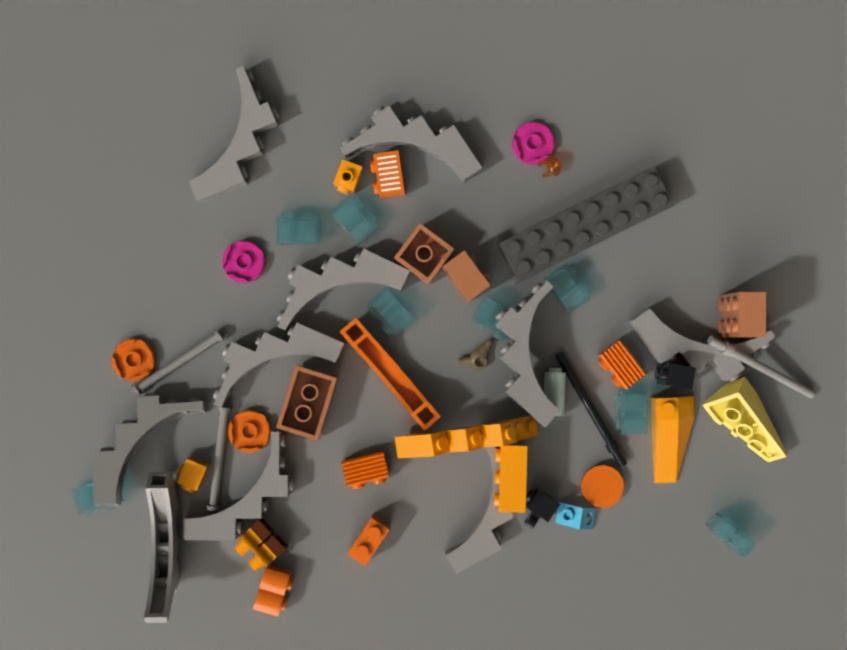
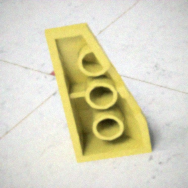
M745 377L726 383L703 402L704 408L719 425L724 424L731 430L733 436H739L746 441L748 447L767 462L787 457V452L757 392Z

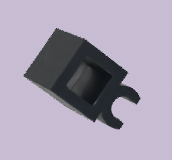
M537 487L534 491L530 490L526 495V508L532 512L525 519V525L533 529L540 517L549 522L560 504Z

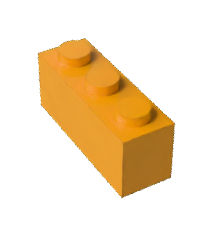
M510 444L499 446V449H495V462H499V471L495 470L494 483L498 484V493L494 492V506H498L499 512L526 513L528 449L526 444Z

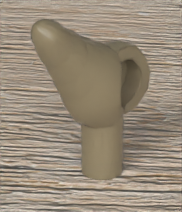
M493 340L485 341L470 356L458 358L460 367L472 365L476 370L484 369L487 365L486 359Z

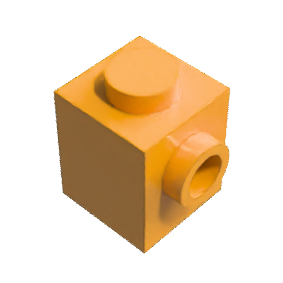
M342 159L333 183L337 187V191L349 195L350 192L355 194L364 171L363 167Z
M193 457L187 458L185 464H181L176 476L179 477L177 483L182 485L181 488L186 491H198L201 489L211 465Z

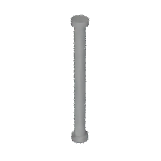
M216 329L213 331V335L140 383L131 385L133 392L140 396L143 390L216 342H222L224 337Z
M218 407L220 417L210 502L207 505V510L209 511L220 510L218 505L228 414L231 413V408Z

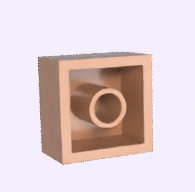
M419 223L395 255L394 260L429 285L454 252V248Z
M464 250L446 263L442 269L466 302L469 303L491 286L488 283L491 279L484 270L480 272L476 267L478 262L472 253L467 254Z

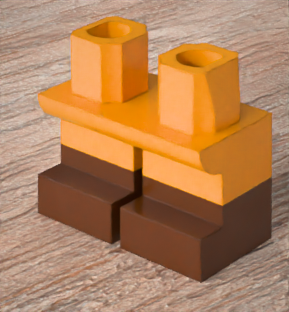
M263 518L258 519L240 537L241 540L235 546V550L241 556L249 549L255 554L248 562L254 571L264 565L268 566L288 548V545L276 532L261 544L274 531Z

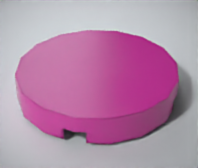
M539 122L523 124L514 133L512 140V149L516 157L529 165H536L546 161L552 154L555 145L551 130Z
M245 240L237 241L228 246L222 259L223 268L228 277L241 283L252 282L259 278L265 269L266 263L264 253L260 247L251 241Z

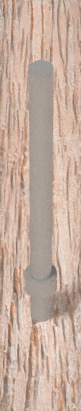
M714 336L708 338L707 343L719 349L720 353L742 361L811 399L815 396L816 392L741 352L728 341L723 342Z

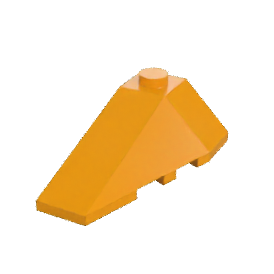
M694 396L650 397L654 483L676 482L695 418Z

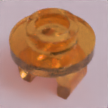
M552 155L547 156L546 161L538 164V167L545 165L548 167L547 173L543 174L542 177H550L552 174L557 176L562 168L557 157L554 158Z

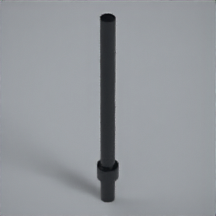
M564 353L557 354L555 357L605 441L609 454L612 453L619 467L626 465L627 462L619 450L618 442L613 440Z

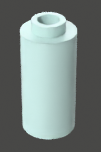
M549 368V372H544V394L560 410L556 416H565L566 373H562V368Z

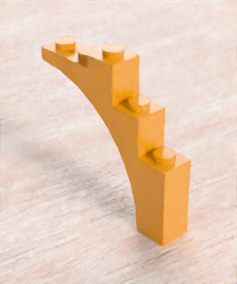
M530 415L473 426L409 433L395 437L398 458L431 457L449 452H464L483 447L510 445L517 443L519 440L538 436L536 420Z

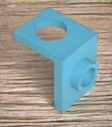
M558 502L560 506L557 509L555 523L579 530L593 529L596 508L579 507ZM589 513L590 518L588 523L586 524V516Z

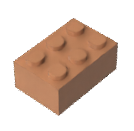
M736 292L721 295V299L718 300V311L721 312V320L718 321V333H721V338L766 337V292Z
M295 365L276 428L318 441L324 428L339 377L301 365Z

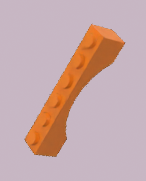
M358 318L353 319L339 331L388 386L424 431L441 417L438 411Z

